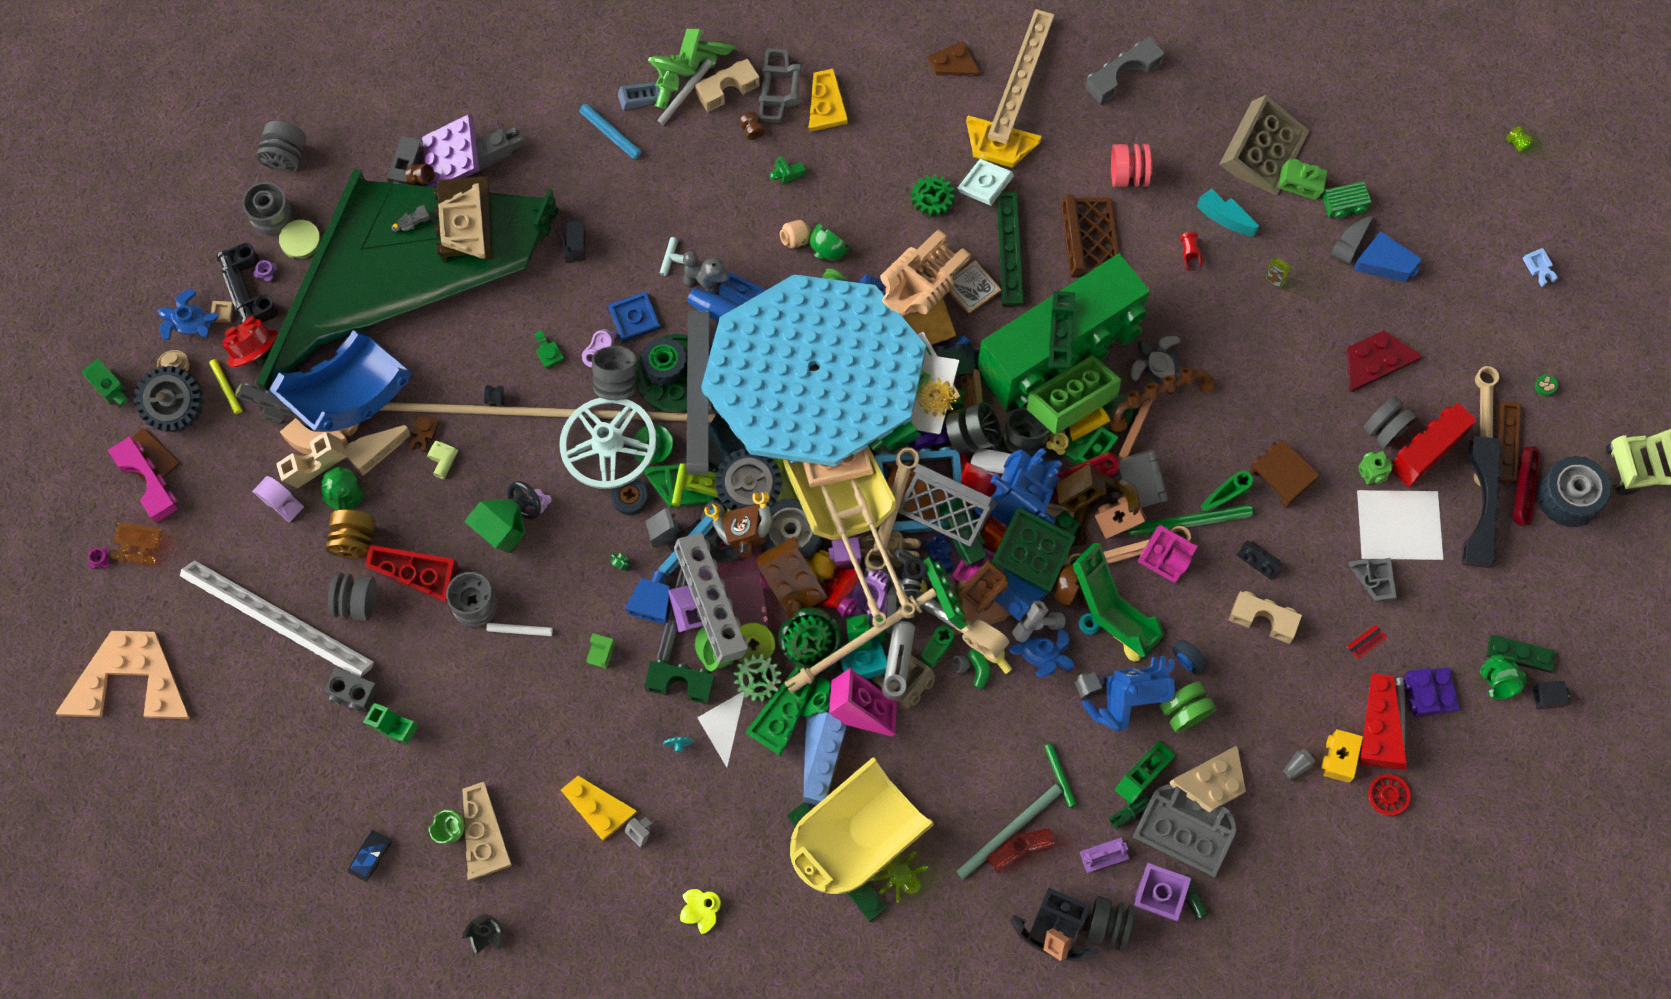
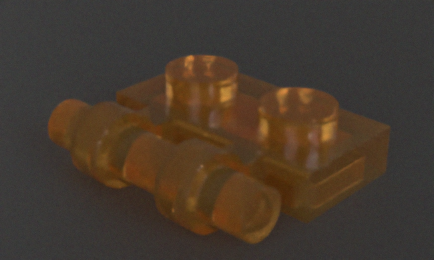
M119 522L113 542L115 545L121 546L119 551L112 550L110 557L124 563L131 561L137 562V565H154L155 557L148 556L147 554L149 550L157 551L163 531L159 528ZM130 547L139 548L138 554L129 553Z

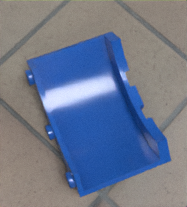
M353 330L343 345L336 351L337 355L333 359L323 361L312 367L310 372L304 374L302 372H279L270 391L314 431L332 432L349 428L371 418L408 383L412 372L368 334Z

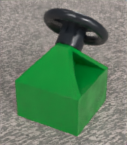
M514 481L509 485L507 490L508 499L480 501L464 521L494 548L510 553L525 535L522 517L525 519H535L541 512V502L537 493L530 485L523 481ZM521 488L526 490L530 494L532 499L529 498L526 494H524ZM529 505L535 507L533 513H528L524 510Z

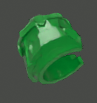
M333 468L323 476L324 478L320 484L323 495L322 500L329 507L335 510L356 508L364 498L363 490L365 487L357 485V478L350 469Z
M1494 655L1486 660L1480 668V675L1492 687L1487 696L1495 700H1505L1516 696L1522 691L1527 682L1526 674L1518 667L1513 657Z

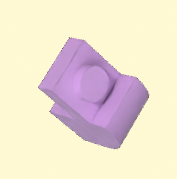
M266 476L252 491L267 506L277 511L287 522H291L304 508L291 495V492L269 476Z

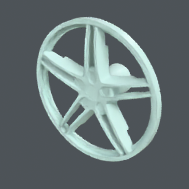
M597 398L580 406L566 421L560 436L561 457L571 475L581 483L599 489L621 487L637 479L643 474L645 468H648L656 450V431L649 415L636 403L628 399L615 401ZM606 403L626 406L610 424L601 422L589 409ZM630 409H633L629 417H627L624 423L622 424L621 428L618 429V425L622 422V420L628 414ZM583 412H585L596 424L594 429L583 417ZM636 412L643 418L648 427L649 445L622 436ZM579 417L593 438L567 451L566 442L569 430L574 421ZM624 444L648 451L641 452L634 449H628L623 447ZM591 447L593 448V450L579 454V456L570 459L568 458L582 451H585ZM616 452L645 456L642 463L633 472L623 478L614 480ZM599 454L602 481L593 480L582 475L574 468L571 462ZM606 458H611V481H607Z

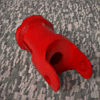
M1188 232L1180 236V241L1183 242L1184 262L1188 271V261L1193 258H1199L1200 265L1203 267L1201 249L1198 248V233Z

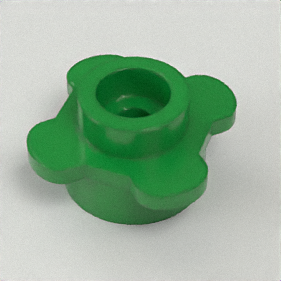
M619 552L617 555L611 553L613 558L610 563L617 568L625 571L627 566H632L628 563L629 558Z

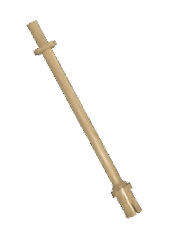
M932 588L917 599H914L911 595L909 597L910 603L915 606V610L921 613L920 606L936 597L937 594ZM902 608L886 618L884 627L877 628L874 626L815 666L800 669V673L785 681V685L790 687L788 690L793 694L807 683H813L815 675L904 618L901 613ZM907 608L905 612L910 613L912 610Z

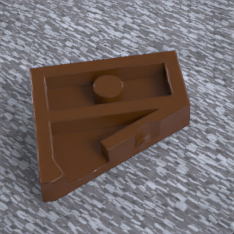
M963 41L927 56V60L935 75H979L980 71Z

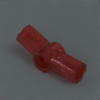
M1050 828L1026 834H1016L1010 841L988 856L987 860L999 874L1026 854L1054 848L1052 832ZM1014 842H1023L1025 849L1021 851L1015 849Z

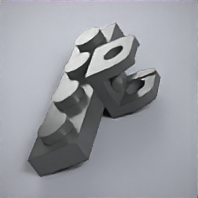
M249 383L241 384L236 390L234 397L264 407L260 418L279 424L283 421L284 416L287 415L303 421L271 391L264 392L258 390L255 385Z

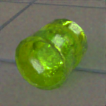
M1518 125L1506 136L1505 140L1509 144L1514 143L1515 149L1522 153L1531 145L1534 138L1530 134L1524 133V128Z

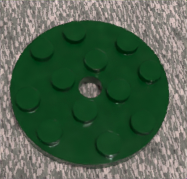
M671 334L662 336L672 338L674 341L677 340L684 347L687 356L686 373L683 374V377L678 382L671 385L661 386L651 383L642 372L640 354L636 362L637 388L642 398L653 408L665 413H687L688 335ZM661 360V361H660V363H666V362H668V360Z

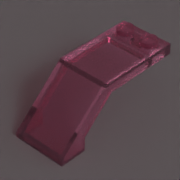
M721 541L719 543V546L721 547L728 546L725 544L724 541ZM755 547L752 548L753 555L749 558L740 557L730 563H717L719 578H722L725 583L726 596L730 597L732 601V611L734 616L738 617L740 626L748 622H758L770 630Z

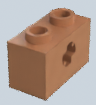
M1124 495L1118 498V502L1113 505L1106 503L1098 507L1099 511L1096 512L1095 517L1105 538L1107 539L1145 522L1146 516L1141 505L1138 514L1133 515V512L1130 513L1128 510L1127 499ZM1118 510H1120V513L1124 512L1123 519H1119V516L1118 518L1115 517Z

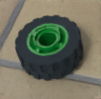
M665 337L656 338L648 342L646 347L644 346L642 349L643 352L640 356L642 372L651 383L661 386L671 385L678 382L683 377V374L686 373V352L677 340L674 341L672 338ZM661 360H668L666 363H660Z

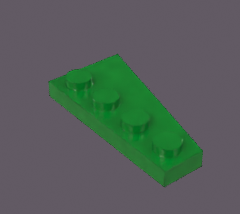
M928 557L923 562L948 621L962 630L967 626L966 614L962 608L954 577L945 570L939 561L934 562Z
M796 666L785 681L800 673L802 668ZM816 675L814 676L813 683H807L793 694L788 690L790 687H787L784 682L747 729L746 734L782 757L816 682Z

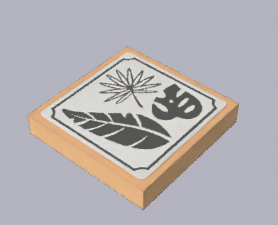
M976 260L952 277L954 287L949 291L951 296L968 315L1001 293L1000 287Z

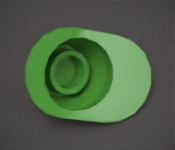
M702 627L698 631L695 639V649L707 670L714 671L717 668L727 666V664H733L734 660L718 664L705 628Z

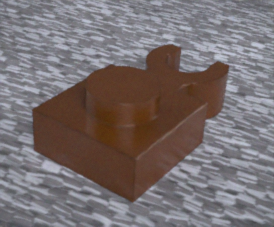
M418 414L412 431V435L416 436L410 443L412 450H415L417 444H422V453L427 451L426 441L427 439L433 441L440 423L439 419Z

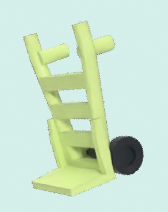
M1671 429L1648 438L1646 436L1626 438V435L1620 436L1605 447L1607 454L1612 455V458L1615 457L1621 481L1617 489L1620 496L1634 494L1640 491V487L1671 485V477L1665 476L1656 443L1662 442L1671 472ZM1646 447L1655 476L1647 474L1640 449Z

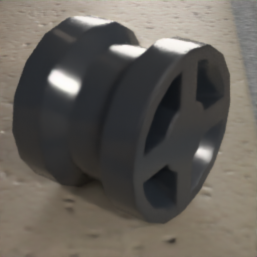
M485 386V406H490L491 404L503 406V386Z

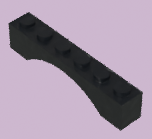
M1474 436L1469 441L1468 462L1474 469L1480 482L1482 510L1475 530L1463 543L1461 565L1488 568L1496 561L1497 552L1494 550V541L1496 542L1498 530L1495 529V521L1499 517V508H1496V502L1500 497V487L1497 486L1498 479H1500L1502 467L1499 466V458L1503 454V446L1500 445V439Z

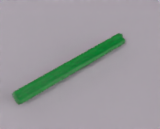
M1243 505L1146 521L1127 529L1129 536L1132 537L1154 533L1159 524L1172 530L1176 526L1187 528L1247 518L1253 515V509L1251 505Z

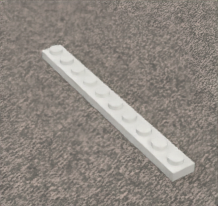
M194 560L181 569L180 576L351 674L362 677L372 669L373 661Z

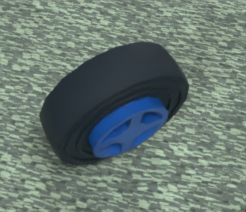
M1179 640L1173 646V654L1178 662L1188 671L1200 675L1208 667L1203 654L1194 645L1185 640Z

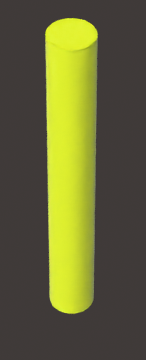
M217 359L211 360L209 364L234 413H241L243 410L237 398L234 397L235 394Z

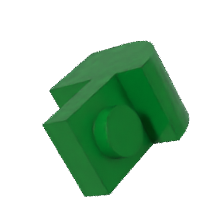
M376 703L373 704L363 723L378 733L398 743L400 741L405 744L410 742L419 726L414 721L403 718L389 708Z

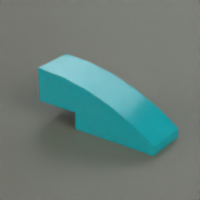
M1212 188L1199 198L1197 207L1218 224L1243 235L1254 237L1257 234L1259 225L1232 198L1225 202Z

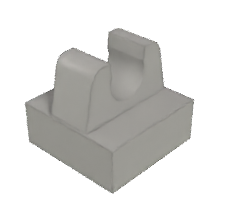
M647 817L640 822L633 818L628 822L625 833L641 847L647 842L650 834L649 826L652 825V822Z

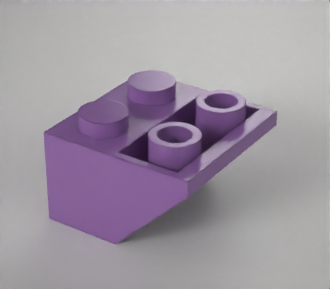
M689 586L668 590L678 631L683 632L703 627L704 625ZM708 595L710 599L717 600L715 596ZM715 614L718 619H724L722 615Z

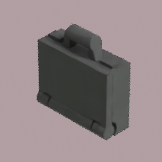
M1148 450L1119 459L1120 466L1116 472L1117 475L1112 478L1124 479L1135 486L1141 508L1168 500L1159 463L1156 460L1155 450ZM1114 492L1111 493L1112 498H1120L1124 496V493Z

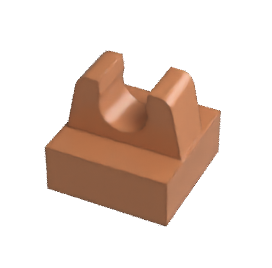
M1052 928L1047 931L1044 951L1062 961L1067 958L1074 939L1072 937L1068 938L1064 935V932H1058Z

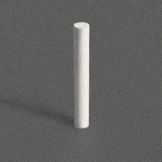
M487 623L488 632L552 636L553 628Z

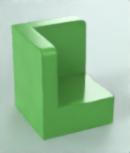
M592 633L590 639L591 649L586 661L588 664L607 669L615 647L614 640Z

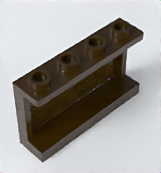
M487 176L438 180V188H434L435 200H438V204L452 199L454 195L460 192L462 194L473 188L472 185L479 183L485 260L493 259L490 186ZM435 206L436 219L439 218L438 206ZM439 220V224H436V235L440 237V243H437L436 246L437 254L441 255L443 262H447V257L470 255L442 245Z

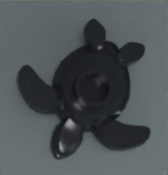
M1165 336L1159 340L1157 349L1154 350L1149 343L1139 341L1138 350L1145 356V360H1138L1132 365V380L1138 381L1140 374L1144 370L1151 380L1159 384H1163V378L1167 375H1173L1176 378L1181 377L1178 358L1171 351L1167 350L1169 347L1179 344L1180 339L1176 336Z

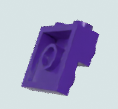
M1449 667L1430 670V668L1412 670L1405 674L1403 678L1405 690H1408L1410 696L1408 706L1410 711H1413L1414 717L1456 712L1459 710Z

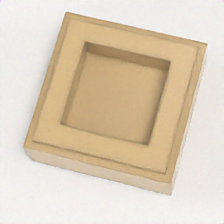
M213 301L211 313H217L219 316L215 322L232 323L234 313L233 302Z

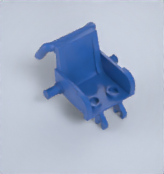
M1022 449L1015 451L1007 458L1003 466L1005 470L1002 477L994 475L991 478V483L995 484L997 489L990 498L995 500L997 505L994 510L991 509L987 518L1005 531L1018 507L1052 525L1055 523L1056 518L1047 513L1046 508L1056 483L1061 480L1055 474L1059 472L1057 467L1061 466L1062 462L1057 460L1050 468L1044 467L1040 464L1044 459L1041 456L1047 452L1044 449H1040L1033 457ZM975 508V512L981 517L984 510Z
M1160 656L1159 664L1157 663V658L1152 657L1151 665L1148 668L1114 670V676L1106 675L1104 677V682L1107 684L1108 709L1099 708L1098 712L1090 700H1081L1082 706L1097 723L1103 724L1116 732L1128 730L1131 706L1162 703L1173 698L1175 693L1174 679L1169 677L1168 674L1174 668V660L1169 659V665L1166 667L1165 656Z

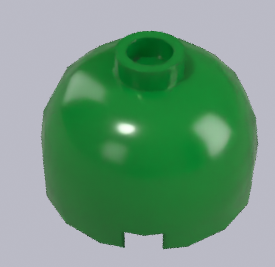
M818 223L810 236V245L815 251L814 256L822 262L825 259L832 262L842 259L851 246L846 244L844 247L845 241L828 229L823 228L820 230L822 225Z

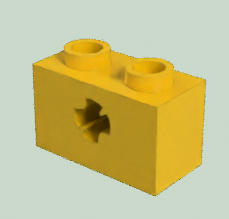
M1338 729L1328 736L1326 748H1329L1328 756H1324L1321 767L1325 769L1324 776L1348 783L1354 779L1363 736ZM1338 752H1342V753H1343L1342 756H1345V757H1344L1343 759H1340V758H1339L1340 755H1337Z

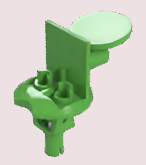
M686 29L679 55H670V58L660 55L648 59L660 74L655 84L660 89L655 107L667 109L671 93L678 91V76L689 77L695 75L698 66L702 65L707 58L713 63L710 67L712 69L716 63L717 54L728 55L732 50H736L737 46L699 40L702 32L701 29Z

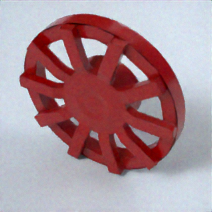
M1380 775L1369 786V802L1374 810L1386 816L1398 815L1410 803L1409 787L1403 779L1396 775ZM1383 779H1390L1389 785L1386 786ZM1393 779L1400 784L1396 787L1392 786ZM1380 781L1383 789L1375 786V783ZM1403 786L1405 793H1399L1398 789ZM1375 789L1380 794L1372 795V790ZM1406 796L1405 803L1400 801L1398 798ZM1373 798H1380L1381 800L1375 804ZM1395 802L1402 805L1403 807L1397 810ZM1382 803H1385L1384 810L1379 808ZM1389 804H1391L1394 812H1388Z

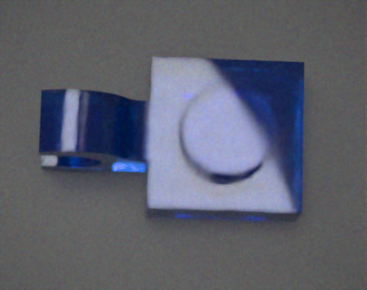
M941 533L925 540L924 545L931 559L934 562L939 560L948 573L953 571V564L948 556L952 554L953 550L945 535Z

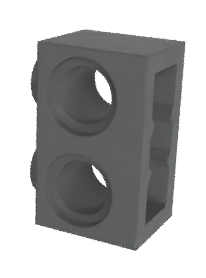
M335 668L324 692L329 697V701L338 705L343 702L348 704L349 709L360 713L361 710L368 712L379 688L371 681ZM345 684L343 691L336 692L338 685ZM359 692H365L364 698L356 700V695Z

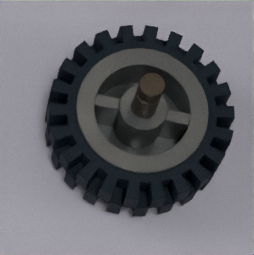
M159 366L158 369L153 368L149 370V374L145 373L142 376L144 379L142 381L139 380L137 383L139 388L135 389L134 392L137 394V397L134 398V403H137L135 408L140 413L139 417L145 420L147 425L166 432L181 431L186 426L190 427L192 425L191 422L199 418L197 415L202 413L201 404H204V399H202L204 392L200 389L201 384L196 381L197 378L191 375L190 372L174 366Z
M740 449L739 451L732 452L728 457L726 456L723 462L720 463L715 479L716 492L720 501L730 511L755 505L756 503L753 501L754 493H759L762 501V492L769 494V501L766 505L771 507L781 492V471L775 460L771 457L751 455L747 449Z

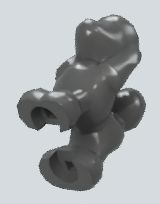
M688 251L684 254V284L687 287H693L696 281H698L702 287H705V291L718 295L720 285L728 280V274L723 267V262L716 256L702 263L695 251Z

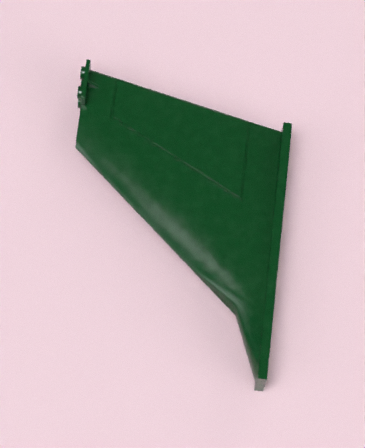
M354 168L256 382L259 389L264 392L270 391L279 372L292 373L321 344L351 334L353 330L359 331L526 269L538 241L543 242L544 237L549 235L551 220L557 216L558 207L556 206L553 190L548 189L545 198L490 193L493 259L485 260V258L473 255L449 256L447 257V262H443L441 255L437 254L436 246L437 243H440V237L436 235V224H439V218L436 219L435 206H438V200H435L434 188L438 187L365 180L362 170ZM425 206L431 220L425 223L420 222L414 225L415 229L402 231V229L396 233L392 231V225L395 223L399 224L398 220L405 213L408 215L413 214L417 207Z

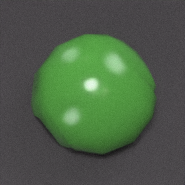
M445 809L434 815V822L429 826L431 838L436 843L442 844L456 842L463 834L465 828L464 819L456 810Z

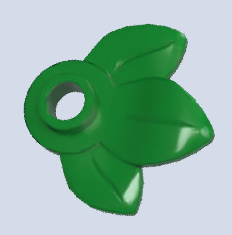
M823 677L818 679L816 689L811 690L802 710V716L809 717L815 713L821 714L829 710L831 684L827 679Z

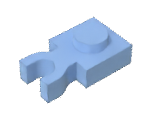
M1543 248L1526 254L1523 257L1532 276L1538 274L1541 287L1547 283L1545 277L1550 278L1552 283L1557 280L1556 274L1550 270L1553 264Z

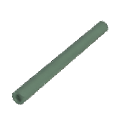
M1056 784L1052 786L960 867L956 873L961 879L964 880L1055 800L1062 793L1059 786Z

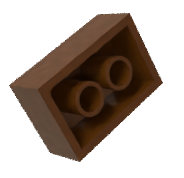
M795 536L756 556L759 570L789 618L793 617L798 610L810 608L828 598L823 582Z

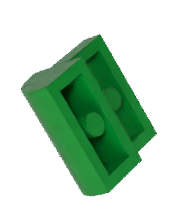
M1102 426L1075 441L1072 440L1070 435L1068 437V446L1065 448V453L1062 456L1078 465L1109 452L1118 441V437Z

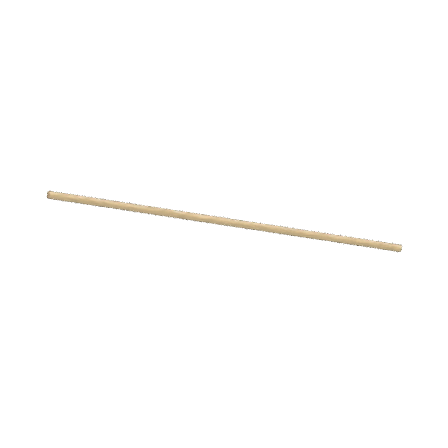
M388 402L380 410L570 417L577 409ZM589 410L600 419H614L619 412H622ZM629 411L628 414L625 416L624 419H626L627 417H629V415H630V413H631L632 411ZM585 412L582 413L584 418H590ZM636 412L631 420H643V418ZM646 412L650 419L655 421L687 422V413ZM709 414L708 422L711 423L716 414Z

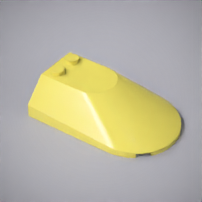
M868 446L867 452L873 468V474L858 477L855 480L859 489L864 494L875 520V527L877 528L896 509V501ZM782 459L784 468L814 535L833 541L841 540L842 537L839 536L826 505L823 491L820 486L810 488L803 462L791 464L789 460ZM850 479L825 484L838 512L859 506ZM863 514L842 520L847 531V537L871 530L867 526Z
M873 757L799 821L791 837V861L799 877L810 887L830 894L850 892L865 884L929 830L934 823L931 819L923 816L889 780L877 760Z

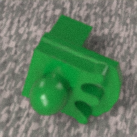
M780 156L774 164L776 168L770 173V179L774 181L779 179L783 185L803 177L806 169L802 162L788 166L783 156Z

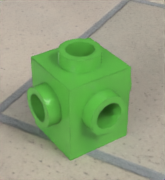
M1373 451L1363 456L1364 458L1358 467L1367 485L1372 483L1378 484L1388 479L1387 477L1392 471V463L1383 451L1379 453Z

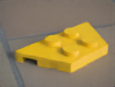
M967 116L966 123L972 152L976 158L1013 168L1041 142L1042 136L1014 128L1007 144L988 139L993 122Z

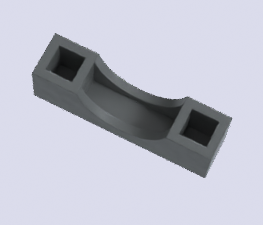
M1150 37L1144 41L1140 40L1135 44L1134 48L1129 51L1125 50L1113 62L1108 61L1102 69L1092 72L1087 77L1086 89L1101 105L1116 95L1118 87L1116 78L1119 74L1127 70H1139L1147 74L1162 64L1165 53Z

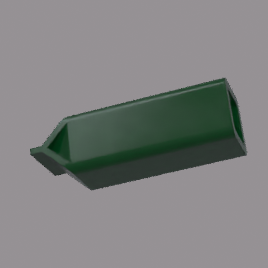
M958 499L951 502L954 512L964 508ZM948 503L938 506L940 517L951 513ZM966 512L956 515L958 526L969 522ZM952 517L943 520L947 530L955 528ZM971 526L960 530L962 538L969 541L973 533ZM977 537L972 548L951 538L966 568L984 560L988 556L979 537Z

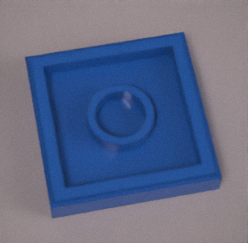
M646 291L608 305L622 343L661 329Z

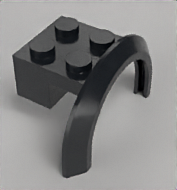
M1051 888L1047 889L1030 932L1025 928V919L1013 915L1011 919V925L1023 941L1050 956L1052 955L1044 951L1047 931L1052 928L1058 932L1062 931L1066 937L1074 939L1072 948L1068 951L1067 958L1064 960L1074 962L1091 960L1096 958L1100 952L1089 946H1086L1083 951H1073L1091 905Z

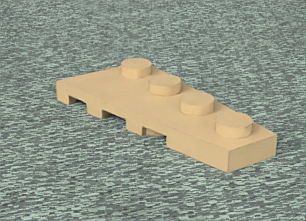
M481 782L464 788L463 806L468 864L467 876L468 881H472L511 867L512 864L485 783Z

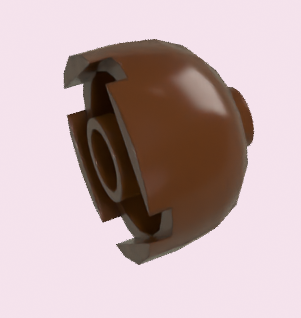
M1068 564L1061 568L1051 589L1055 600L1069 609L1076 600L1074 597L1077 596L1081 589L1073 564Z

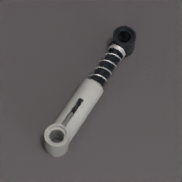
M918 558L909 559L902 569L904 591L909 602H911L909 598L911 595L916 599V593L919 592L917 589L922 583V577L926 571L924 562ZM910 567H915V568H917L918 571H919V574H918V575H912V574H910L909 571H908V568H910ZM904 617L893 625L884 684L882 686V692L889 700L899 699L906 690L915 632L912 617ZM898 656H901L897 675L895 674ZM889 684H898L900 691H891L889 689Z

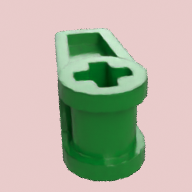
M938 627L922 652L921 661L928 667L933 668L952 646L954 633L950 627ZM948 635V639L940 640V636Z

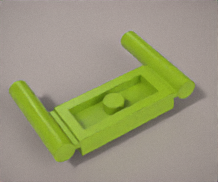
M680 464L672 505L680 506L684 487L688 490L718 497L715 486L716 473L708 471V475H687V465Z

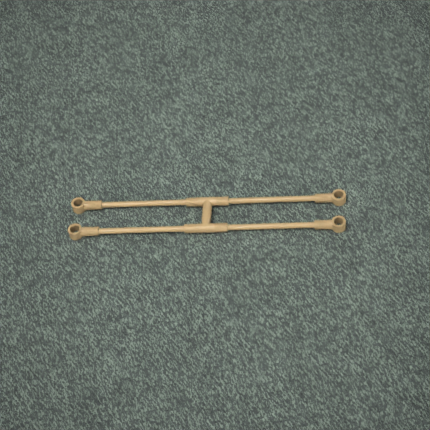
M855 478L850 479V482L855 491L854 495L859 506L838 512L834 500L831 499L826 485H821L820 487L826 498V505L839 536L843 539L868 599L867 603L873 615V625L877 628L884 627L886 616L880 612L876 600L871 595L842 521L859 514H863L867 526L870 527L897 590L896 594L902 606L901 613L903 617H913L915 606L909 602L905 591L901 588L875 527V520ZM909 608L912 612H905V609ZM881 618L883 621L877 622L876 619Z

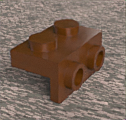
M988 559L959 590V594L975 606L978 613H981L983 609L986 611L994 603L993 599L998 594L1002 595L1009 586L1008 576Z

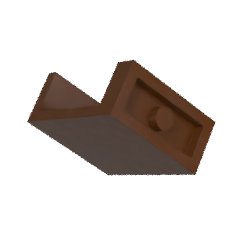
M1281 440L1278 444L1274 442L1266 450V455L1263 457L1259 455L1251 463L1250 474L1253 476L1257 472L1282 496L1280 504L1287 508L1316 482L1319 474L1284 440Z

